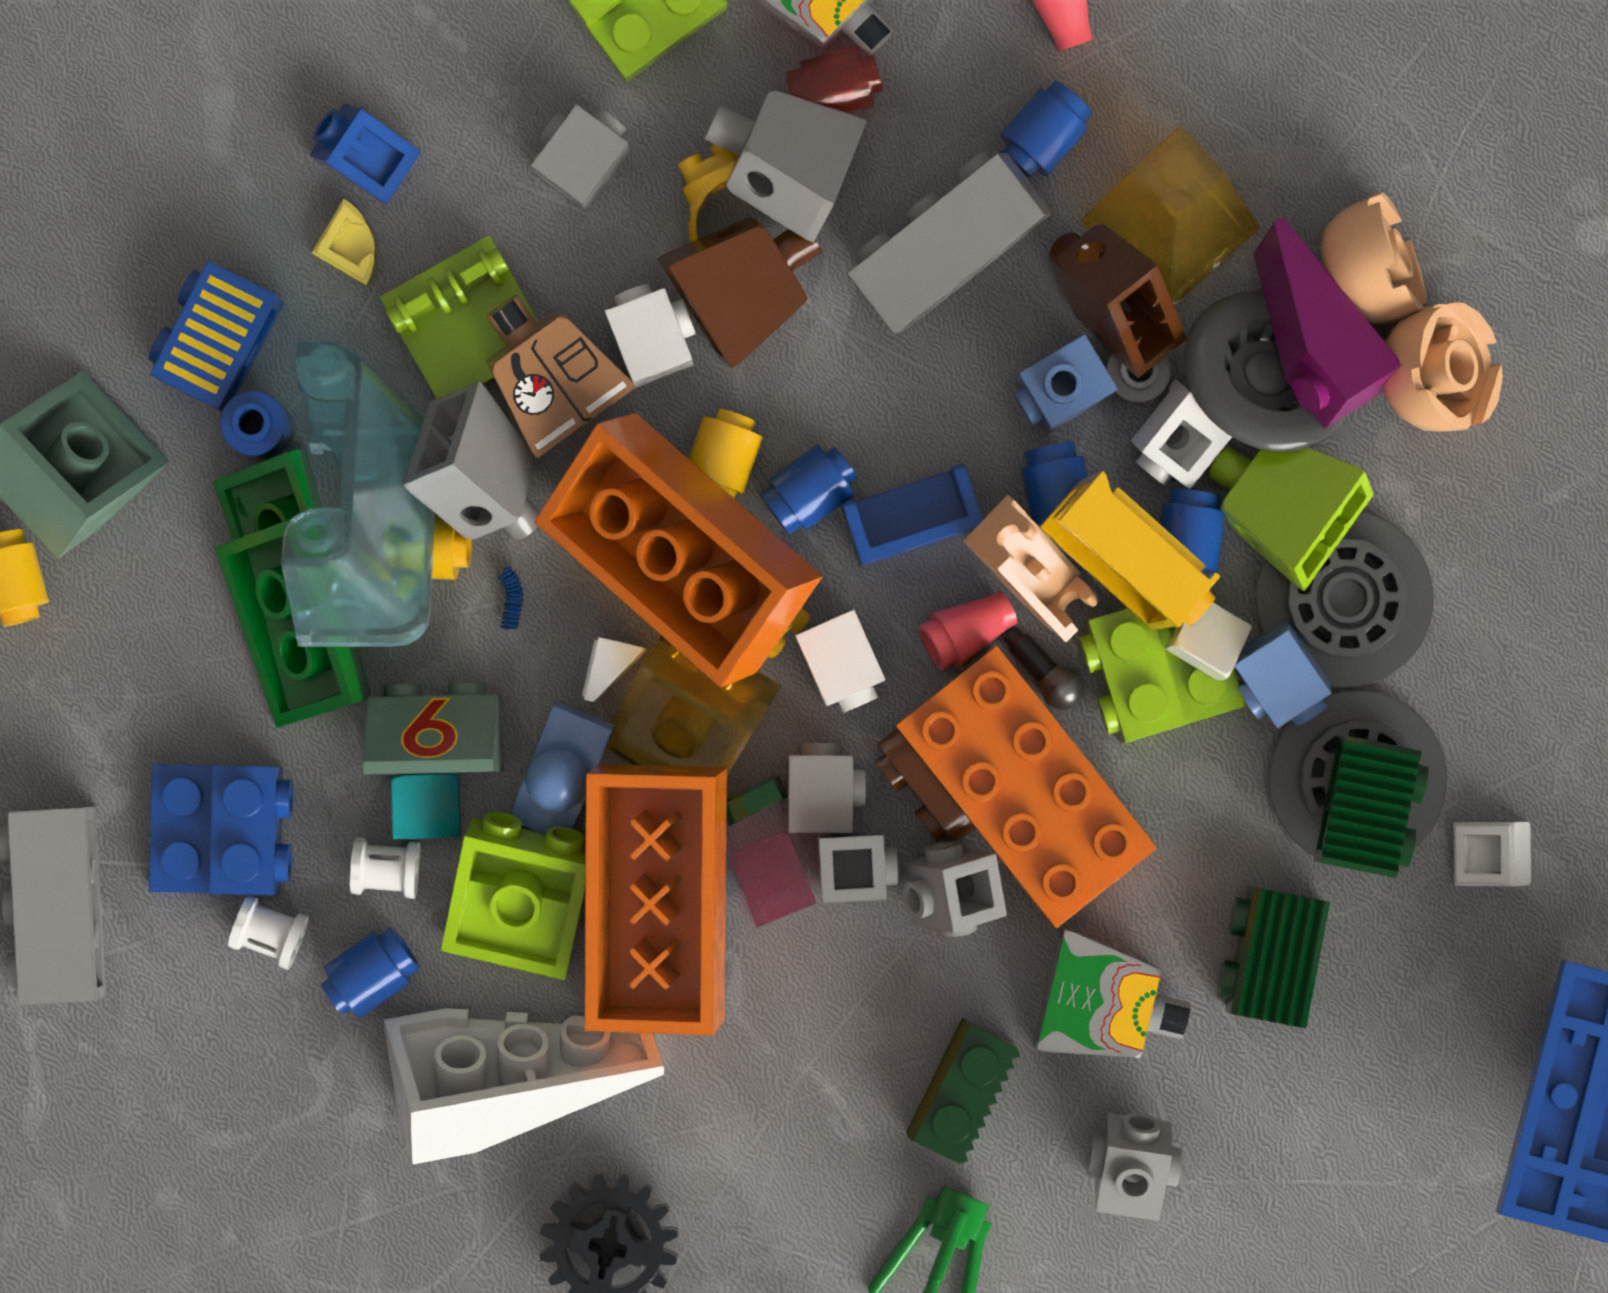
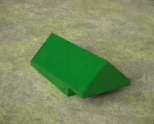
M292 450L213 481L233 541L214 547L276 728L349 706L370 697L371 694L307 450Z

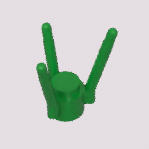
M943 1186L938 1200L927 1196L918 1218L880 1268L879 1273L869 1285L868 1292H881L930 1224L933 1223L934 1225L929 1236L942 1241L923 1293L938 1292L955 1248L965 1251L969 1239L970 1245L961 1293H976L983 1247L992 1223L984 1220L990 1205L946 1186Z

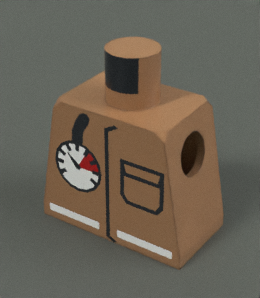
M514 295L486 316V319L506 345L492 355L486 363L527 446L536 459L636 388L631 380L559 309L553 311L537 323L519 297Z

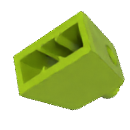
M1228 446L1217 455L1209 472L1211 480L1230 491L1221 506L1230 527L1296 587L1303 591L1312 582L1374 495L1364 470L1310 448L1285 452L1260 449L1255 458L1251 460Z

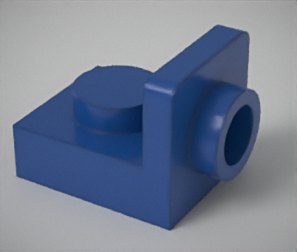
M343 104L339 111L333 109L327 113L317 126L313 135V141L317 144L311 151L310 156L319 163L329 166L377 201L387 205L421 154V151L361 108Z

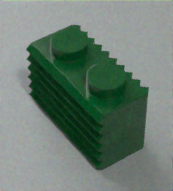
M1346 735L1338 736L1313 862L1397 878L1399 866L1409 867L1416 842V829L1406 828L1409 821L1411 802L1422 803L1429 774V767L1419 764L1421 750Z
M1248 886L1246 898H1235L1229 924V934L1239 936L1235 960L1223 961L1217 987V997L1227 999L1225 1004L1226 1012L1237 1016L1306 1029L1330 906L1329 901Z
M962 1018L906 1131L907 1137L958 1164L968 1162L966 1152L974 1150L972 1141L980 1138L977 1129L986 1127L983 1118L992 1115L989 1106L997 1103L994 1094L1003 1092L1000 1083L1009 1080L1006 1071L1014 1069L1012 1059L1020 1057L1015 1044Z

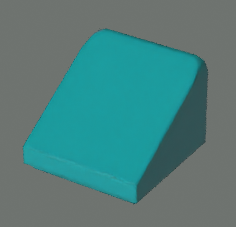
M459 773L391 776L393 840L461 837Z

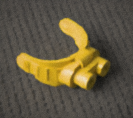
M716 145L710 147L713 156L704 161L700 154H695L677 165L687 183L682 191L690 207V221L688 222L690 242L698 239L697 224L699 216L708 200L727 187V181L738 158V155Z

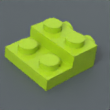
M566 0L626 83L728 9V4L725 0Z
M1128 608L1085 622L1089 634L1079 636L1081 651L1089 673L1100 670L1107 695L1097 698L1101 717L1108 735L1119 732L1122 743H1128L1246 706L1238 690L1240 685L1235 669L1232 670L1228 679L1217 681L1164 649L1176 627L1152 630Z
M488 812L484 815V819L472 817L463 840L441 951L566 980L580 916L585 904L586 843H584V835L575 829L564 826L550 827L547 829L546 834L522 829V821L518 817L506 812Z

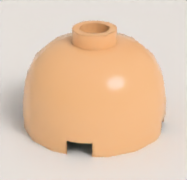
M1383 192L1359 200L1341 210L1327 225L1320 241L1321 264L1367 321L1374 325L1399 322L1406 316L1420 311L1424 308L1422 304L1427 303L1424 280L1411 240L1404 242L1399 231L1396 228H1391V225L1402 222V219L1390 198Z
M1454 302L1431 305L1406 316L1390 330L1384 342L1398 357L1401 366L1386 381L1382 388L1388 404L1399 418L1423 431L1439 432L1466 430L1471 425L1482 424L1490 418L1500 397L1503 379L1501 363L1491 365V357L1487 345L1497 342L1492 329L1478 311L1465 303Z

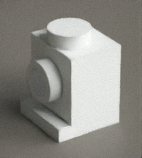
M1174 379L1167 388L1170 392L1131 439V442L1142 452L1136 463L1163 485H1166L1174 477L1188 489H1191L1232 437L1217 427L1201 410L1191 391L1177 379ZM1181 425L1183 427L1181 440L1175 444H1166L1167 439Z

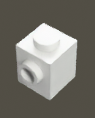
M649 284L631 288L614 297L616 307L606 310L605 313L631 380L636 388L694 366L685 338L696 333L683 299L670 303L665 288L652 292Z
M851 610L795 635L826 707L839 702L843 713L879 698L874 686L884 682L886 679L855 610Z

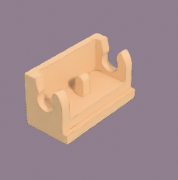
M1007 495L963 542L1035 618L1063 641L1067 642L1078 631L1073 620L1065 612L1067 605L1075 599H1081L1086 605L1094 607L1097 604V596L1078 577L1081 572L1049 537L1038 528L1039 526L1018 503Z

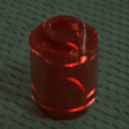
M858 45L799 61L800 68L785 72L790 95L848 114L874 107L872 94L883 91L874 55L862 57Z

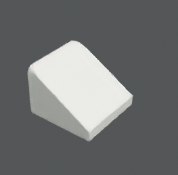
M1212 603L1194 624L1189 626L1184 622L1180 627L1176 628L1164 649L1215 680H1226L1235 667L1252 625L1217 604Z
M598 637V640H594L582 693L584 700L597 703L646 652V649Z
M1453 822L1454 886L1530 885L1531 828L1529 822Z

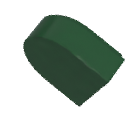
M773 775L727 798L728 826L787 798L788 795L779 777L775 778Z

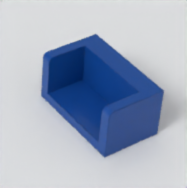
M965 464L954 466L950 471L856 502L851 500L842 503L841 506L861 568L972 532L983 521Z

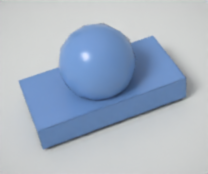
M556 701L551 709L532 760L527 767L526 775L510 814L518 817L522 821V826L546 834L547 829L553 826H564L574 829L586 800V773L601 763L615 725Z

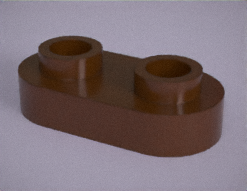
M897 729L893 730L876 744L884 755L874 763L897 792L908 785L923 805L914 814L936 842H939L946 835L952 841H960L975 829L956 802Z

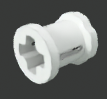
M356 837L353 843L350 866L351 894L361 895L364 889L402 891L405 898L415 899L420 875V842L410 841L406 847L370 845L366 838Z
M247 895L232 927L228 946L236 950L243 946L278 959L279 967L289 970L305 936L309 916L301 913L295 918L259 905L258 898Z

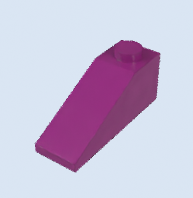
M1284 217L1280 218L1272 224L1254 251L1253 256L1285 380L1292 387L1299 404L1305 410L1311 412L1326 429L1381 394L1383 391L1382 387L1401 364L1398 357Z

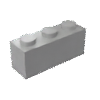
M985 151L979 153L954 174L960 184L942 198L939 197L936 191L929 193L905 213V216L911 222L892 238L886 230L879 233L855 253L861 263L847 274L893 334L909 329L1054 214L1008 153H997L992 158Z
M96 807L7 812L8 825L0 826V857L2 863H10L12 889H5L2 897L5 926L7 928L14 927L15 953H8L6 958V980L9 991H17L18 1006L96 1001L105 998L106 981Z

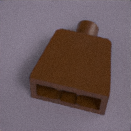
M750 217L667 252L657 258L718 358L729 367L734 368L805 304L808 297L793 271L822 253L816 239L813 243L790 229L772 239L764 225Z
M1104 224L1095 225L1081 237L1076 233L1070 232L1062 235L1054 242L1049 254L1050 261L1053 263L1052 265L1073 313L1137 378L1186 341V335L1158 265ZM1121 301H1125L1130 305L1131 311L1129 315L1122 310Z

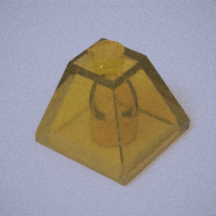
M1181 125L1134 166L1080 221L1088 230L1095 225L1104 224L1158 265L1174 306L1260 229V226L1224 171Z

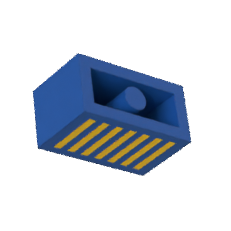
M207 261L202 272L193 270L186 279L177 301L184 308L173 329L164 327L151 348L148 360L155 363L150 373L152 377L223 412L226 404L234 396L238 395L284 301L276 294Z

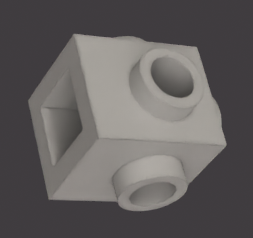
M950 840L928 845L924 848V857L902 863L905 878L903 900L906 909L912 916L913 925L937 929L941 937H958L977 931V925L1007 916L996 853L963 848L962 841Z
M1107 1113L1103 1137H1091L1087 1161V1174L1096 1175L1095 1212L1155 1221L1160 1220L1166 1186L1177 1187L1182 1164V1148L1172 1147L1171 1122L1157 1120L1155 1117L1144 1113H1129L1127 1115Z

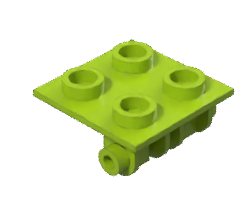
M490 235L379 297L390 321L401 335L436 399L477 381L485 384L494 379L486 361L506 345L486 319V316L501 303L517 295L535 321L539 322Z

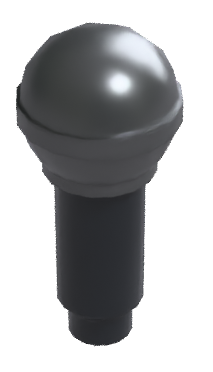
M1015 627L1005 636L1003 640L1010 647L1009 651L1039 682L1038 686L1041 689L1044 702L1048 706L1057 710H1067L1079 703L1083 697L1085 687L1084 681L1077 671L1064 667L1062 664L1057 665L1029 634H1023L1018 627Z

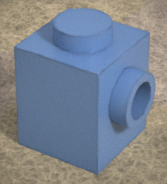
M1084 334L1020 372L1016 377V381L1021 389L1013 393V397L1028 423L1034 426L1041 422L1047 433L1109 398L1118 388Z
M1288 619L1242 649L1235 667L1245 683L1239 686L1238 690L1258 719L1268 714L1277 729L1290 720L1297 727L1313 719L1327 707L1324 698L1331 694L1330 680Z

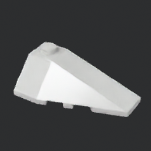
M444 1008L384 1019V1030L398 1115L412 1164L476 1153L664 1074V1065L652 1033L585 1031V1016H570L561 1024L528 1022V1013L507 1012L506 1020L469 1018V1009Z

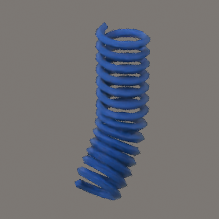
M511 566L503 569L504 573L498 577L501 583H503L502 586H504L505 594L507 595L505 596V601L509 602L504 604L507 607L503 609L508 612H503L505 616L501 618L506 621H501L504 625L500 627L508 631L509 629L519 628L517 626L519 621L517 620H520L519 616L521 613L519 611L522 610L520 607L523 606L522 602L524 601L522 598H518L524 596L523 593H520L524 588L518 587L522 582H518L520 578H516L517 574H514L515 570H512Z

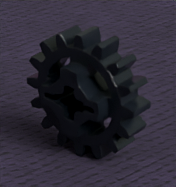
M602 1173L595 1174L593 1178V1191L586 1193L577 1182L570 1185L569 1192L573 1200L570 1206L559 1200L553 1202L550 1209L560 1219L559 1224H543L540 1234L554 1240V1246L545 1248L539 1254L540 1261H556L558 1268L548 1279L551 1286L567 1281L571 1285L568 1293H648L645 1287L648 1283L664 1289L668 1279L658 1268L660 1264H676L678 1257L677 1253L664 1248V1243L677 1238L679 1233L678 1227H662L660 1220L670 1210L667 1202L658 1204L653 1208L647 1203L652 1191L650 1185L646 1184L637 1194L628 1191L629 1176L622 1174L615 1188H607L606 1181ZM607 1202L604 1215L589 1224L579 1221L578 1223L572 1222L585 1208L596 1203ZM629 1208L635 1210L644 1219L650 1230L652 1240H649L648 1237L637 1235L627 1219ZM613 1216H616L617 1224L615 1230L618 1231L617 1242L627 1245V1250H616L613 1258L608 1262L606 1271H602V1249L600 1245L592 1243V1238H602L606 1229H609ZM567 1248L570 1251L581 1253L591 1269L589 1280L584 1278L574 1268L568 1256ZM628 1265L646 1266L633 1280L621 1285L612 1286L614 1274Z

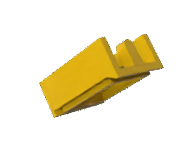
M1104 471L1081 479L1038 527L1152 630L1169 627L1178 628L1184 622L1191 626L1206 612L1216 598L1209 589L1221 576L1216 572L1204 575L1202 571L1206 565L1119 487L1110 489L1107 475Z

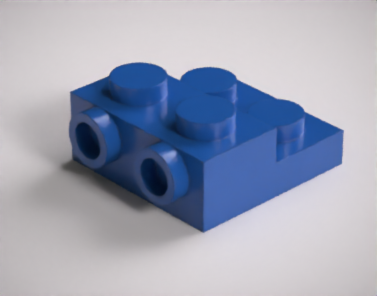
M152 764L149 892L233 895L280 894V882H290L292 869L291 844H281L282 818H291L293 811L292 780H283V767Z

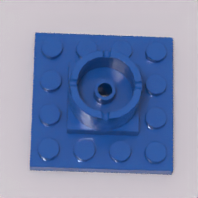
M1561 960L1496 1212L1503 1216L1608 1243V972Z

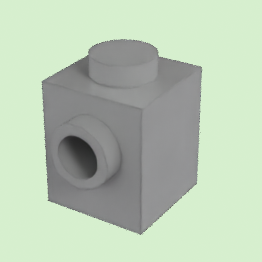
M576 104L568 116L558 112L547 124L538 139V143L544 148L530 166L538 178L586 212L631 152L628 142L621 137L627 129L617 119L598 106L589 114Z
M802 743V755H789V833H853V807H866V769L853 768V756H840V743Z
M883 834L818 837L822 903L887 900L886 885H898V863L896 846L884 847Z

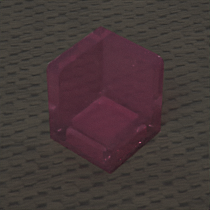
M788 831L738 850L731 855L732 864L748 901L747 905L756 927L817 904Z

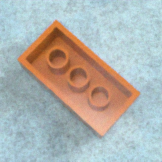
M636 413L604 421L596 425L534 521L535 524L720 688L758 672L823 577Z

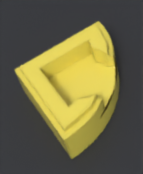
M343 199L311 253L352 279L369 287L377 263L375 238L363 215L350 202Z

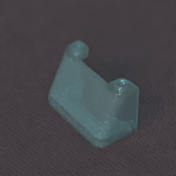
M297 342L296 375L298 386L304 393L310 422L309 444L311 454H324V451L331 454L339 464L341 476L339 508L305 510L294 516L288 523L283 536L281 566L298 647H397L408 645L418 640L427 630L431 613L435 513L403 486L425 418L348 346L336 342Z

